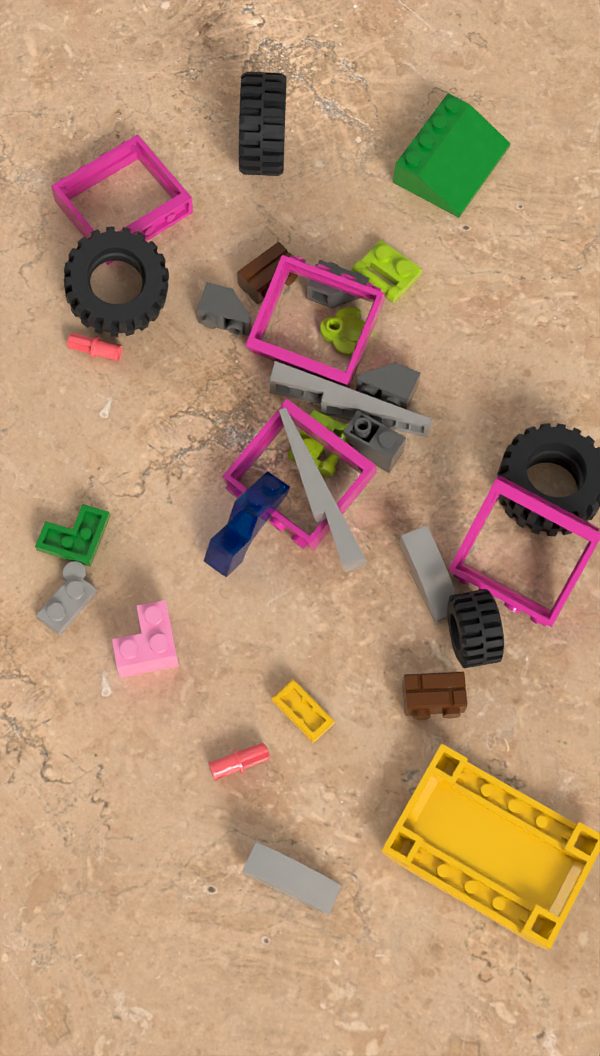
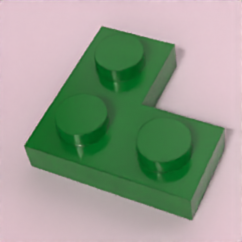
M82 504L73 529L45 521L35 545L36 551L72 562L77 561L91 567L110 519V513Z

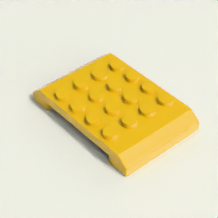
M441 743L382 848L381 853L397 865L521 938L543 949L550 950L600 852V833L581 822L576 824L470 764L467 762L468 758Z

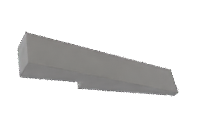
M277 361L274 362L270 377V393L321 404V413L324 415L351 421L355 413L360 411L392 430L424 437L429 436L431 418Z
M280 409L279 412L316 523L328 520L345 572L366 566V559L287 409Z

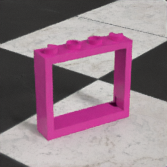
M139 135L134 136L128 141H123L116 148L101 154L99 158L87 165L81 166L77 171L61 178L60 181L51 186L55 202L87 239L91 237V232L94 229L70 200L136 160H139L172 199L126 226V228L131 229L130 234L136 235L140 232L146 235L145 241H148L193 213L192 197ZM108 261V262H105V263H106L107 265H109L110 263H112V262H114V261Z
M282 255L245 345L246 348L257 355L350 388L384 304V292H381V288L374 286L372 283H366V285L357 283L356 278L348 274L341 273L338 276L330 273L331 269L324 265L316 264L314 267L306 264V260L299 256L291 255L287 257ZM290 272L373 303L345 372L262 341Z
M286 399L222 477L227 484L225 489L236 498H239L240 495L249 501L247 506L258 515L262 512L271 518L269 523L280 532L284 529L293 535L291 540L302 549L307 546L314 551L330 531L327 519L323 520L310 536L240 482L242 477L284 428L279 410L286 408L298 428L360 473L359 477L337 502L342 515L376 475L377 469L376 464L290 400Z
M499 476L495 479L448 571L453 573V577L459 579L460 583L466 585L471 583L477 586L478 590L488 589L493 597H497L505 602V607L516 613H519L521 610L530 615V620L535 624L539 623L543 626L548 625L552 627L600 541V528ZM500 494L589 541L551 610L464 563Z

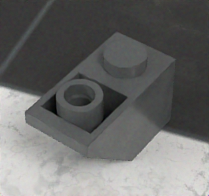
M322 260L318 262V264L331 269L330 273L338 276L341 273H345L356 278L357 283L362 285L369 283V278L360 272L346 270L333 262L327 263ZM309 280L307 284V299L329 308L360 299L313 280Z
M207 282L197 308L198 323L211 329L227 330L234 335L243 334L249 336L251 333V317L234 290Z
M395 362L359 374L356 382V391L407 410L419 385L421 373Z
M360 411L355 413L343 431V435L359 453L388 473H390L404 452L405 436Z

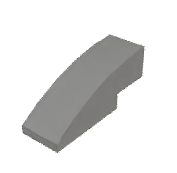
M426 525L401 535L399 546L411 568L410 574L436 623L448 618L447 605L449 597L456 594L437 545Z
M255 842L243 868V875L326 915L330 914L342 886L304 864L258 842Z

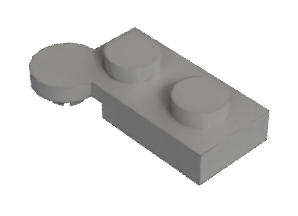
M77 561L69 562L65 565L63 576L66 582L36 614L37 619L58 636L65 631L98 593L95 587L85 581L87 574L85 566Z

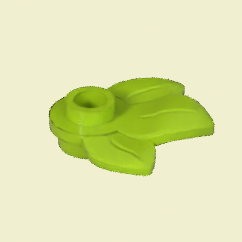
M345 307L338 310L335 316L327 317L321 322L320 333L323 339L333 343L336 350L342 354L352 355L365 324V321L359 320L361 310L356 307ZM330 326L335 327L338 330H332Z

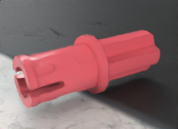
M71 333L67 340V347L69 349L88 353L92 358L99 356L119 362L121 358L122 345L102 341L98 336L91 338Z
M260 743L239 752L235 749L233 754L212 762L210 761L208 764L214 780L217 781L238 771L244 773V769L269 760L270 754L267 746L264 743Z

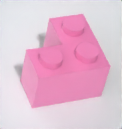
M166 600L137 605L141 634L112 639L116 666L120 678L179 666Z

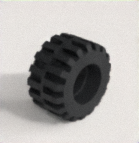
M482 589L450 595L447 605L448 626L454 653L461 666L465 669L501 662L504 653L503 627L498 606L490 591Z

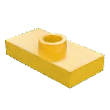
M294 679L271 699V702L312 744L335 723Z

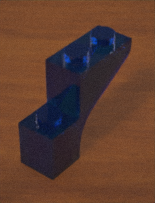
M268 471L234 501L228 523L210 539L204 562L225 577L234 571L243 562L245 554L257 533L287 496L290 486Z

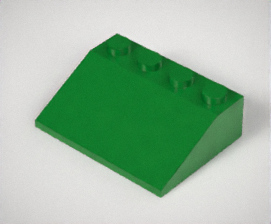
M447 93L395 163L393 183L460 218L509 149L511 143L470 104Z

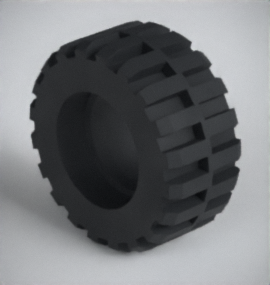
M245 72L241 75L239 171L244 175L279 176L283 174L287 76L282 73Z
M112 226L106 227V232L100 233L99 229L92 231L90 238H81L78 241V247L72 248L68 255L69 260L65 263L64 288L67 303L70 304L74 316L79 317L85 327L91 326L95 328L96 333L101 335L103 332H109L110 337H118L119 333H125L126 336L133 335L137 329L141 331L146 329L150 321L157 319L160 310L163 309L169 287V271L165 267L166 260L162 253L159 254L157 252L158 246L153 241L149 243L145 241L146 235L140 232L136 235L130 234V228L123 227L122 232L115 231V227ZM108 261L126 262L133 266L141 275L142 289L140 294L134 300L125 304L107 303L99 299L92 291L90 279L93 271L99 265Z
M550 423L541 424L539 429H536L535 426L525 429L524 435L518 434L513 438L511 445L507 446L497 473L498 477L502 476L587 522L594 518L600 508V447H594L595 440L589 435L585 438L581 435V430L575 427L573 430L566 429L565 424L557 423L556 427H551ZM539 463L560 465L574 477L578 490L576 493L566 497L545 495L532 485L527 475V469ZM500 494L498 498L500 504L503 506L507 505L505 513L509 518L515 516L518 519L516 524L524 528L526 525L532 528V533L539 535L540 531L547 532V536L555 537L559 531L562 532V535L572 533Z

